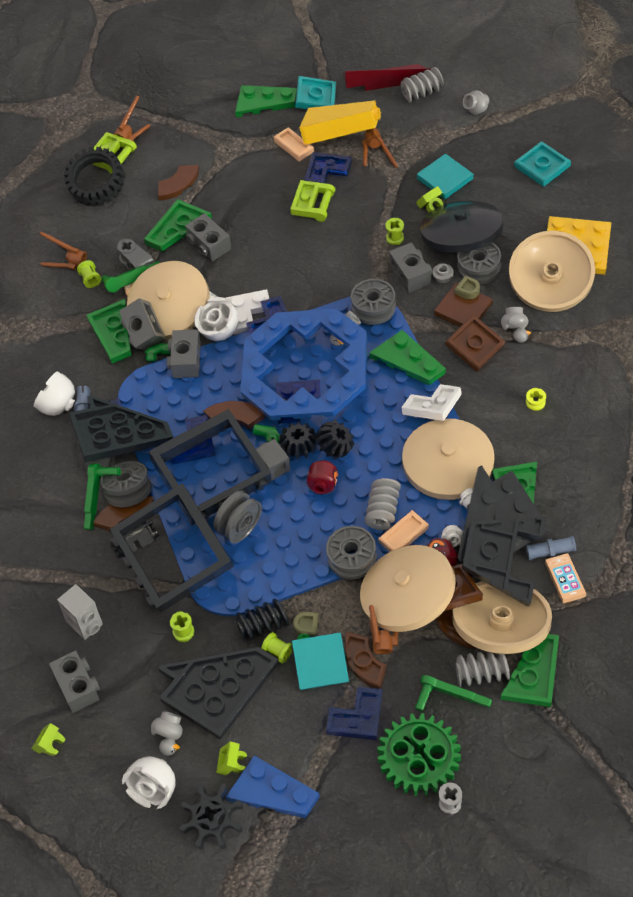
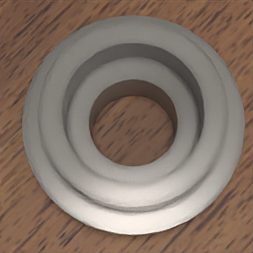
M438 264L433 268V277L439 283H447L453 277V268L448 264Z

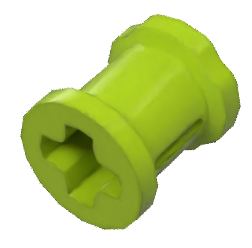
M399 218L387 220L385 228L388 231L386 234L387 243L390 245L401 244L404 241L402 233L404 229L403 221Z
M90 260L83 261L77 267L78 274L83 277V283L87 288H93L101 282L100 275L95 271V264Z
M181 611L173 614L170 626L173 629L174 638L179 642H186L192 639L195 631L191 616Z
M272 632L265 638L261 649L277 657L279 662L283 664L291 656L293 644L285 643L277 638V634Z

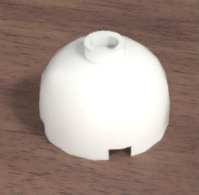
M211 298L207 300L208 304L198 308L195 315V326L207 339L223 341L235 333L238 327V314L235 307L226 298Z
M57 371L46 382V388L44 391H40L34 403V407L38 411L49 416L60 415L65 410L69 412L76 402L73 399L75 394L73 383L69 378Z
M150 756L142 757L135 761L124 773L122 783L126 782L128 786L127 794L135 802L148 808L151 807V804L159 805L157 809L164 807L170 800L176 786L175 775L170 766L164 760Z

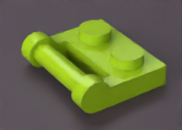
M106 132L95 145L94 150H96V147H101L102 150L106 148L109 152L112 151L116 154L120 147H123L124 149L117 156L122 164L127 156L135 151L137 146L129 139ZM92 164L94 166L108 170V172H110L111 174L113 173L112 167L109 164Z
M300 180L290 209L291 215L315 218L317 221L324 222L327 218L326 211L330 199L336 190L335 187L331 184ZM323 193L319 209L314 208L318 194Z

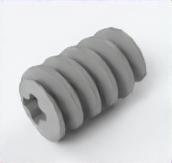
M436 67L431 68V70H425L424 73L420 72L417 76L412 75L410 78H404L401 81L402 93L409 103L412 102L411 96L418 100V93L423 98L426 95L425 91L431 95L432 88L435 92H439V85L441 87L444 86L442 75Z
M382 478L375 480L371 484L365 516L367 526L376 530H388L390 528V524L395 521L394 515L397 511L398 491L401 489L399 482Z
M487 651L485 658L482 652H478L475 660L473 655L469 653L467 654L466 661L462 655L457 656L455 666L459 687H461L463 679H465L468 686H471L472 678L476 679L478 685L481 684L483 676H485L488 683H491L492 675H495L498 682L501 681L503 673L508 680L510 679L509 666L505 654L496 653V656H494L492 652Z

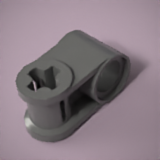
M123 239L118 243L119 261L129 271L142 265L147 266L154 263L150 254L140 248L133 240Z

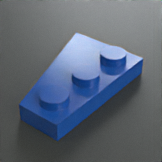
M253 756L227 794L226 800L233 803L240 800L242 803L249 804L252 807H265L274 809L275 812L306 818L320 796L318 792L260 758Z

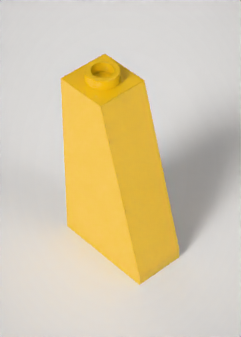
M375 100L308 108L299 127L304 145L376 128L378 120L381 118V112L377 108Z

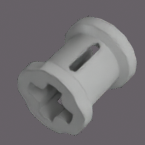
M446 783L440 787L439 808L443 813L453 815L461 809L462 790L455 783Z

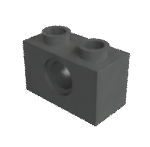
M412 242L389 251V265L408 293L431 284L432 268L429 263H425L421 251L416 249Z
M139 298L119 311L122 317L121 323L127 329L130 336L129 341L134 348L146 351L147 348L166 339L149 301Z
M172 330V339L168 340V350L171 352V356L167 357L168 370L172 371L173 378L199 377L201 350L199 331Z

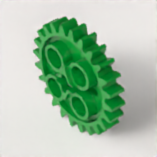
M412 713L410 721L401 716L400 725L393 721V731L385 728L386 737H380V744L382 746L377 747V752L381 755L378 757V764L382 765L380 767L381 773H388L386 781L395 780V789L403 785L404 794L411 788L413 789L414 796H417L419 790H423L425 796H428V788H432L437 793L438 784H446V778L454 780L453 771H459V764L456 762L461 761V754L458 753L461 746L460 744H455L457 742V735L450 736L452 728L449 726L443 729V720H440L437 724L434 723L433 715L429 720H425L424 713H421L419 719H415ZM418 734H423L427 738L424 740H417L415 736ZM404 738H408L411 744L404 740ZM399 749H403L407 752L405 755L402 756L395 754V752ZM434 753H441L443 757L440 759H435L431 757V755ZM428 765H429L431 768L435 769V770H434V771H431V770L428 768ZM415 768H420L424 772L416 775L411 771Z

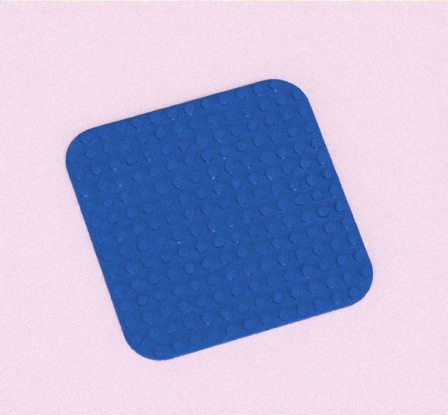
M350 297L311 310L337 308L343 314H346L348 311H351L352 303ZM397 306L394 315L385 323L367 325L361 322L359 325L367 332L366 389L334 417L312 415V418L304 419L281 417V420L272 421L266 416V418L257 423L259 425L275 427L281 435L283 428H289V423L297 425L298 421H300L301 425L308 423L310 428H314L317 434V431L325 422L336 420L339 424L343 422L344 427L350 428L349 433L354 435L353 441L355 444L345 457L337 458L336 460L332 456L326 457V453L320 451L321 447L319 445L315 447L314 453H308L307 459L304 456H300L298 460L295 456L290 457V471L272 480L270 484L264 486V490H256L249 495L250 499L254 498L261 503V516L251 533L239 543L233 544L225 538V535L222 536L214 531L213 523L217 512L210 515L207 522L228 554L234 567L190 594L193 600L206 611L221 616H236L237 612L244 615L246 609L253 612L256 605L263 608L264 602L272 605L274 598L280 602L343 579L333 573L328 565L326 544L329 537L336 530L344 526L354 525L362 527L371 533L375 540L377 561L389 553L378 541V538L388 530H376L365 523L371 484L377 479L388 478L399 482L401 485V489L398 491L399 498L397 499V511L394 515L395 521L390 524V528L412 510L429 524V529L409 546H426L432 539L441 538L444 528L450 525H456L463 530L468 509L464 505H460L461 498L443 500L423 494L409 482L402 464L403 447L408 437L421 425L434 420L403 415L402 406L411 394L432 397L440 385L439 380H436L431 385H427L406 375L405 371L396 367L392 369L381 360L377 359L375 361L369 358V352L401 330L417 342ZM323 327L307 340L291 329L262 354L273 363L274 369L261 381L285 401L302 387L318 399L347 374L335 362V358L347 346L345 344L334 346L330 341L332 334ZM257 328L231 336L223 341H216L201 346L199 377L173 378L172 371L167 368V358L136 369L122 383L118 392L117 404L168 422L173 438L209 420L204 415L203 410L212 405L226 401L250 403L242 396L240 391L244 339ZM454 408L451 409L445 418L460 420ZM240 425L255 449L267 442L265 437L253 435L254 426L248 429ZM230 428L165 462L178 485L184 484L197 506L259 473ZM154 448L136 451L135 454L138 461L144 464L148 471V477L152 484L150 493L155 501L168 493L169 489L150 461L149 451ZM327 460L334 464L338 470L335 489L328 494H317L307 486L306 480L309 468L316 461ZM177 502L158 512L184 581L189 580L219 561L197 524L190 525ZM350 551L347 554H354L356 552Z

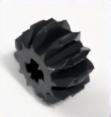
M336 420L327 421L315 435L317 438L316 444L321 447L320 451L326 453V457L332 456L336 460L337 458L345 457L355 444L353 441L354 435L349 433L350 428L344 427L343 422L339 424Z
M298 421L297 425L289 423V428L282 429V434L279 437L280 446L289 458L295 456L298 460L300 456H304L307 459L308 453H314L317 446L316 431L314 428H310L308 423L301 425L300 421Z

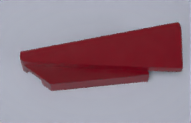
M413 64L381 70L343 72L346 88L364 86L365 91L401 86V81L404 78H410L412 75L417 76L418 73H424L425 70H431V68Z

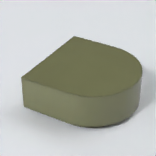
M465 275L455 288L454 294L465 299H474L480 293V284L477 280Z
M301 612L297 614L293 620L295 633L297 635L308 634L310 637H316L319 613Z

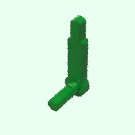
M157 261L147 266L142 265L115 277L104 275L101 281L109 292L114 293L121 287L135 282L144 271L160 262Z
M91 463L88 466L84 509L85 530L94 529L93 522L97 512L101 476H120V467H101L99 463Z
M422 675L419 683L423 687L415 709L420 712L424 711L432 689L490 708L492 699L437 680L434 677Z

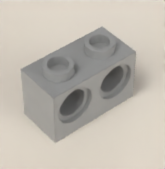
M76 584L57 599L66 623L84 640L90 635L96 634L103 625L95 601Z

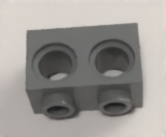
M205 213L185 225L186 239L189 244L195 245L200 254L204 257L206 256L212 262L231 250L230 236Z
M76 650L49 663L72 713L100 700L96 692L100 690V687L94 676L89 678L87 671L91 669L85 657L79 658ZM70 669H76L72 673H67ZM86 688L85 691L77 693L79 689Z

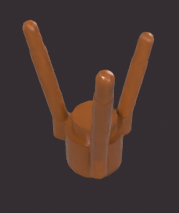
M139 96L135 97L114 135L133 141L150 127V124H147L132 135V128L126 124L139 100Z
M376 128L366 130L364 133L365 140L362 141L363 166H367L368 146L371 148L381 146L393 166L397 168L398 164L384 144L379 130Z
M40 232L41 236L68 250L66 260L69 261V263L41 262V266L75 270L80 263L87 260V252L71 247L44 232Z
M370 605L371 620L369 619L373 637V653H392L393 646H398L399 632L393 631L391 636L389 631H378L374 606Z

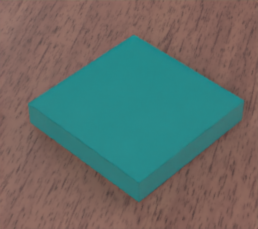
M299 76L295 108L308 109L334 105L336 82Z
M542 141L514 162L515 168L543 187L571 166L569 159Z
M444 154L417 173V179L431 190L438 186L442 191L440 197L444 200L473 180L474 176L472 172L447 154Z
M341 632L292 640L300 690L349 682Z

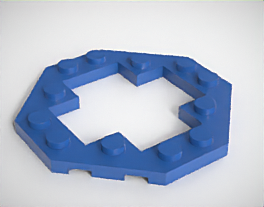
M337 308L275 313L244 339L240 390L242 396L271 421L281 420V417H293V419L312 418V415L334 417L366 389L367 332ZM323 327L347 346L335 358L336 364L346 371L347 374L318 399L302 387L285 401L261 381L274 369L273 363L262 354L291 329L307 340Z

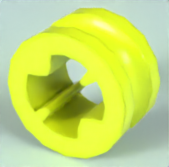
M539 388L530 389L526 394V406L534 411L543 409L546 404V393ZM537 397L538 401H533V398Z

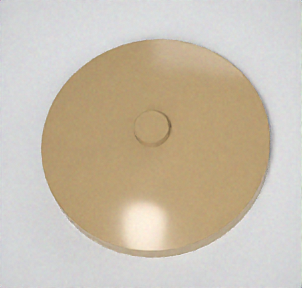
M543 231L526 238L515 249L509 265V279L515 294L528 306L546 312H558L576 306L588 295L595 277V263L588 247L575 236L561 231Z
M167 261L150 267L135 280L128 294L127 306L139 298L149 301L166 337L164 340L172 339V330H192L196 327V312L200 306L204 307L208 304L207 300L210 299V292L206 280L195 267L185 262Z
M458 419L433 420L418 427L406 440L402 452L403 470L409 482L423 494L443 500L460 499V495L466 489L472 488L473 490L479 466L482 465L488 476L491 477L494 467V450L486 434L469 422Z
M423 545L401 547L381 557L368 570L360 589L361 605L370 620L369 606H374L377 626L382 629L394 632L418 629L432 622L446 609L454 594L455 574L447 558L438 550Z
M481 581L475 584L483 593V600L453 609L452 620L457 633L472 646L492 653L512 654L530 650L547 637L551 628L552 612L550 605L535 589H533L530 606H525Z

